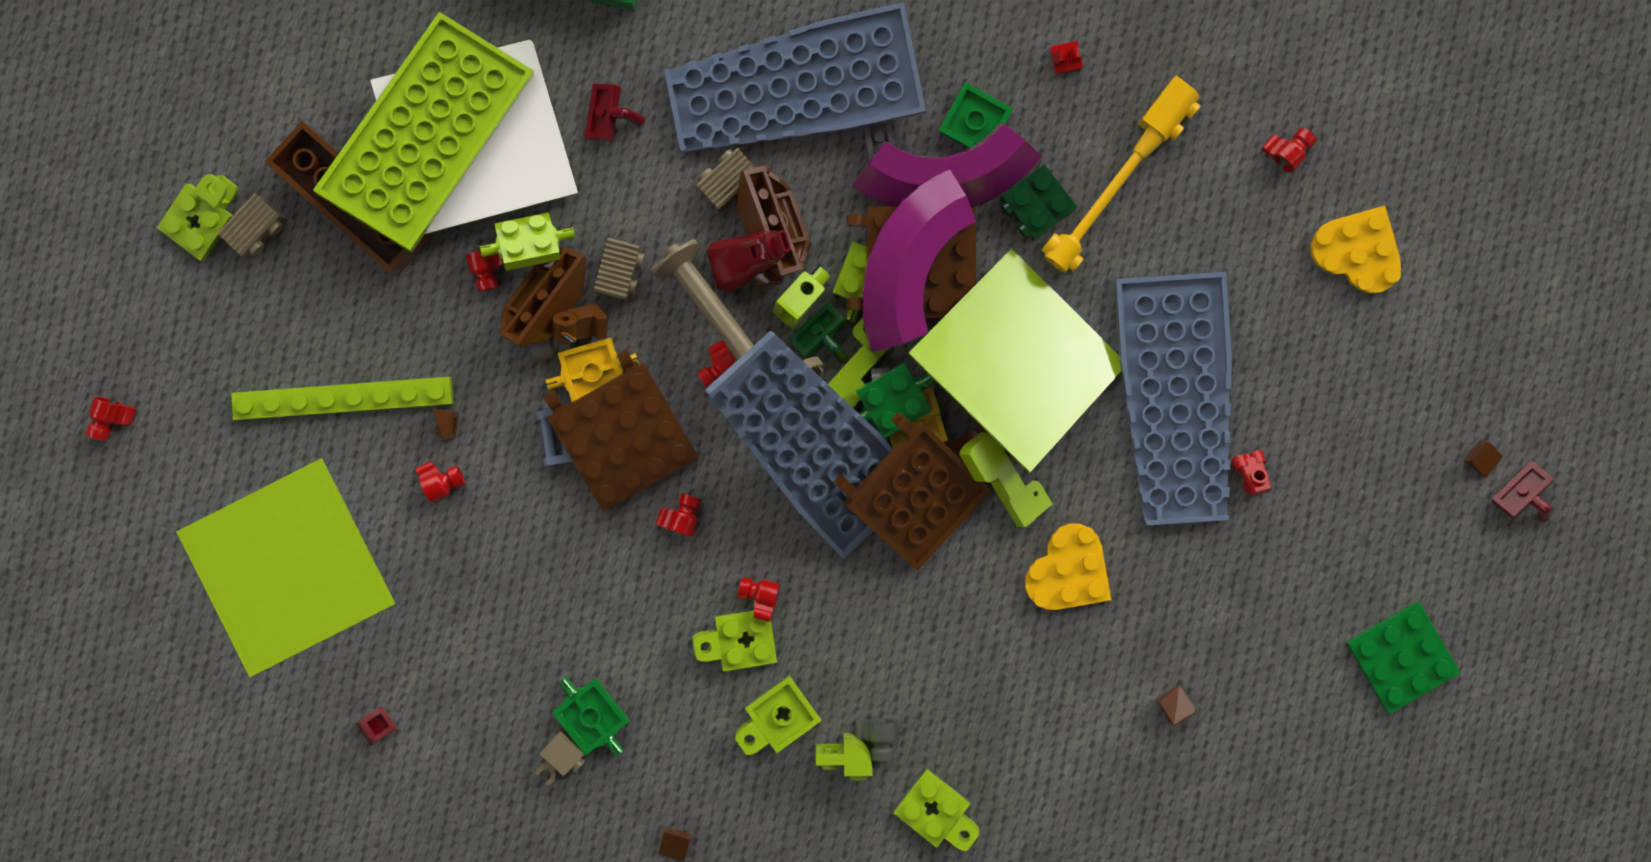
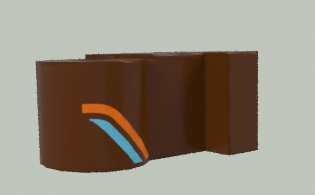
M596 303L557 313L553 317V339L561 344H571L578 339L594 336L597 340L607 338L608 317Z

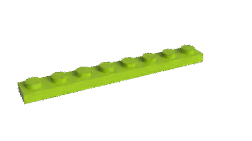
M452 377L236 392L231 393L233 420L448 405L453 404Z

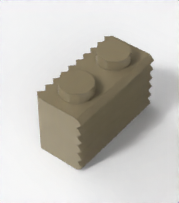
M738 148L734 152L731 149L727 150L718 159L720 164L715 169L708 168L698 177L700 182L697 184V187L719 212L724 210L738 197L740 172L755 168Z
M255 193L217 234L239 255L247 258L255 257L265 248L263 243L270 236L274 237L281 232L284 227L282 223L286 218L263 196Z
M607 238L594 291L625 301H629L630 296H635L638 287V280H634L637 269L642 270L645 261V254L642 253V248L638 245Z

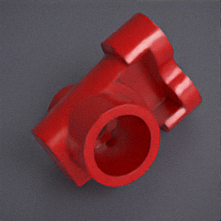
M1257 450L1247 455H1238L1231 459L1235 471L1240 472L1244 479L1242 488L1245 493L1254 497L1272 490L1268 473L1264 466L1267 461L1262 450Z

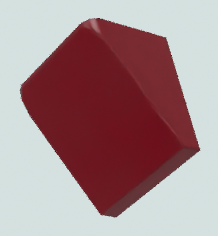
M382 706L355 723L370 746L397 729Z

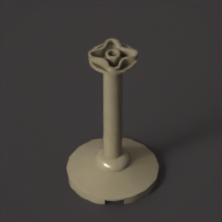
M695 239L683 245H672L666 250L664 257L650 271L657 279L675 276L735 358L739 360L754 345L692 263L699 252L700 245ZM817 356L803 360L817 375H822L823 370L820 366L824 365Z

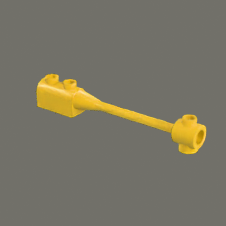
M1177 75L1169 82L1139 121L1138 125L1145 129L1135 146L1133 154L1072 234H1060L1058 236L1054 233L1041 251L1045 253L1044 258L1058 270L1064 273L1068 269L1073 272L1084 259L1080 256L1083 250L1079 241L1140 161L1144 160L1163 142H1166L1168 138L1174 141L1184 128L1180 123L1185 116L1191 119L1200 108V105L1196 103L1200 98L1197 91Z

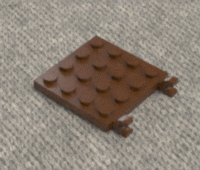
M868 206L866 207V215L849 214L846 216V227H866V264L881 228L898 207ZM971 208L976 220V208ZM976 222L956 233L935 257L924 287L923 307L925 318H944L976 285ZM847 298V310H863L862 298Z
M627 349L617 354V358L626 372L566 406L562 404L555 390L545 394L543 397L553 411L552 414L547 416L548 421L603 512L698 458L695 449L645 363L642 362L636 365Z
M897 412L891 421L906 434L902 440L857 488L842 474L836 478L834 483L849 496L843 503L918 571L989 494L991 489L984 482H976L965 463L922 421L919 420L913 425L906 417Z

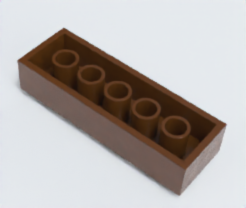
M301 121L264 162L384 269L398 277L434 236L431 233L424 234L411 253L315 194L314 188L340 152L309 125Z

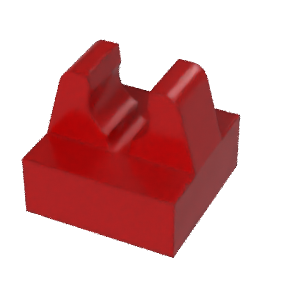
M1078 41L1050 47L1055 75L1083 68Z

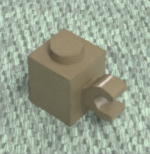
M562 729L539 753L547 762L541 764L535 774L538 776L543 770H548L551 777L546 784L550 785L557 778L558 772L562 776L569 770L574 774L585 762L581 758L584 753Z

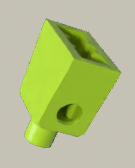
M820 266L810 275L804 271L776 301L772 312L793 330L822 297L825 291L823 285L830 278V275ZM802 290L807 291L809 295L804 294Z

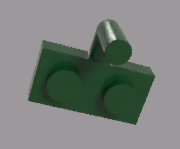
M829 302L788 338L806 359L811 358L821 347L825 346L839 363L844 364L848 361L847 354L832 338L848 322Z

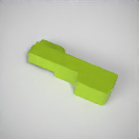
M863 318L853 328L854 337L863 346L828 384L852 408L861 400L855 391L865 385L861 378L889 349L871 352L866 332L863 331L865 327Z
M988 432L979 433L960 450L959 455L976 482H991L1017 527L1029 526L1040 514L1053 505L1040 482L1032 480L1024 485L1003 447Z

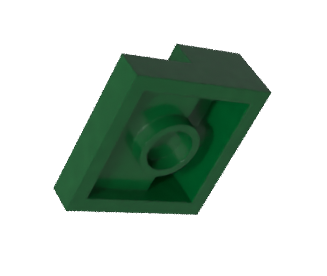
M1045 164L1012 187L1000 198L1003 202L1000 204L1002 210L1008 217H1015L1019 222L1017 226L1019 232L1025 239L1030 237L1032 241H1035L1078 208Z

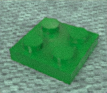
M965 82L938 132L969 149L983 140L998 123L1005 124L1013 108Z

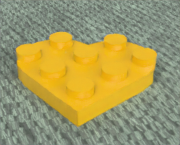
M1386 206L1332 220L1320 226L1314 233L1310 243L1311 256L1315 264L1325 272L1333 275L1345 274L1349 284L1367 294L1383 292L1399 281L1401 277V261Z
M1068 523L1059 527L1051 535L1047 543V555L1036 559L1029 566L1025 574V589L1028 597L1037 606L1049 610H1058L1111 600L1102 545L1092 528L1076 523Z

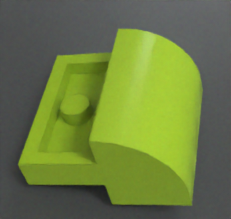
M843 733V744H816V766H822L824 770L838 769V765H844V776H850V780L855 781L866 780L867 776H873L869 748L862 739L855 737L854 734Z

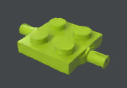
M549 213L494 223L497 233L496 243L480 246L482 258L499 254L507 271L561 260L559 242L575 239L573 227L557 231L552 225Z
M854 241L852 242L832 293L846 300L847 298H862L866 269V246ZM848 310L845 319L849 321L851 318V322L856 323L860 310Z

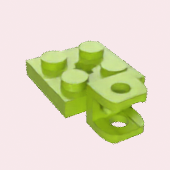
M213 174L205 175L196 187L186 183L159 223L157 229L198 260L204 261L221 238L217 233L233 217L225 209L236 197L238 192L237 185L223 175L214 176ZM198 216L200 227L192 228L191 218Z
M754 610L714 616L716 629L701 631L692 637L694 655L697 660L713 661L721 659L723 672L777 663L771 620L766 622L755 619ZM743 632L753 636V641L749 643L748 647H744L743 643L738 642V638H742ZM708 642L710 644L709 648L701 650L702 643Z
M788 675L745 707L751 719L738 728L735 740L746 755L758 752L769 743L775 752L778 753L822 720L791 676ZM779 707L790 709L788 720L785 721L783 718L778 720L776 718ZM752 735L755 739L752 742H748L745 740V737Z
M928 769L925 770L893 812L936 848L945 838L956 848L968 851L979 836L980 830L978 825L964 814L971 803ZM936 801L939 813L927 814L925 803L931 804ZM967 831L970 836L962 837L960 832Z

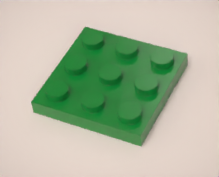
M1419 601L1413 602L1346 641L1347 646L1388 714L1393 713L1461 673Z

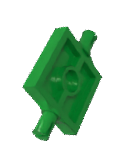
M901 363L855 390L863 405L864 412L860 413V415L867 422L870 421L874 424L885 439L900 430L891 421L897 412L901 413L911 423L931 412L924 398L923 389L936 381L929 374L918 380L910 374L905 363Z
M567 676L557 684L564 690L567 697L563 704L557 707L552 714L586 756L596 747L603 746L604 744L610 749L614 757L620 754L624 749L614 736L630 719L599 679L596 677L586 686L577 689Z

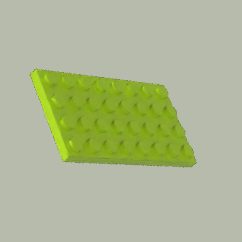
M439 12L313 190L314 193L412 253L534 75V70Z

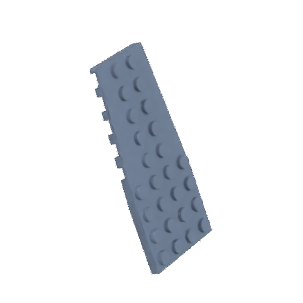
M904 2L822 20L790 30L789 33L778 37L774 35L763 39L764 41L739 46L736 50L723 54L720 52L712 55L711 58L698 62L691 61L686 63L685 66L664 71L679 147L682 152L841 132L926 113Z
M1226 272L1116 279L1114 283L1120 367L1144 524L1163 525L1228 520L1227 507L1230 487H1228V470H1230L1228 446L1231 433L1229 432V416H1231L1229 389H1231L1232 350Z
M772 331L768 332L716 379L705 392L796 510L844 559L874 531L843 503L849 496L834 481L842 474L857 488L893 448L876 429Z

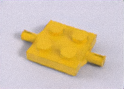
M612 338L559 352L561 375L546 379V384H550L547 385L548 390L564 386L568 390L573 402L622 374L624 369L617 358ZM636 353L630 355L632 359L637 358ZM637 359L633 360L636 365L639 364Z

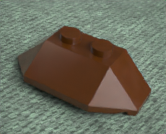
M766 165L740 172L737 209L747 235L773 230L777 232L784 230L787 233L791 250L785 253L784 258L780 259L774 267L769 269L780 277L804 269V261L808 252L810 238L792 189L778 176L770 172L771 170Z
M565 246L559 250L561 260L535 265L503 307L500 335L520 347L550 339L553 336L554 315L574 308L583 295L587 259L584 255Z

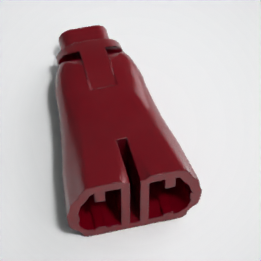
M775 230L770 232L761 231L711 243L707 249V255L717 288L724 293H731L739 289L759 274L774 267L780 259L784 258L785 253L791 250L788 235L784 230L779 232Z

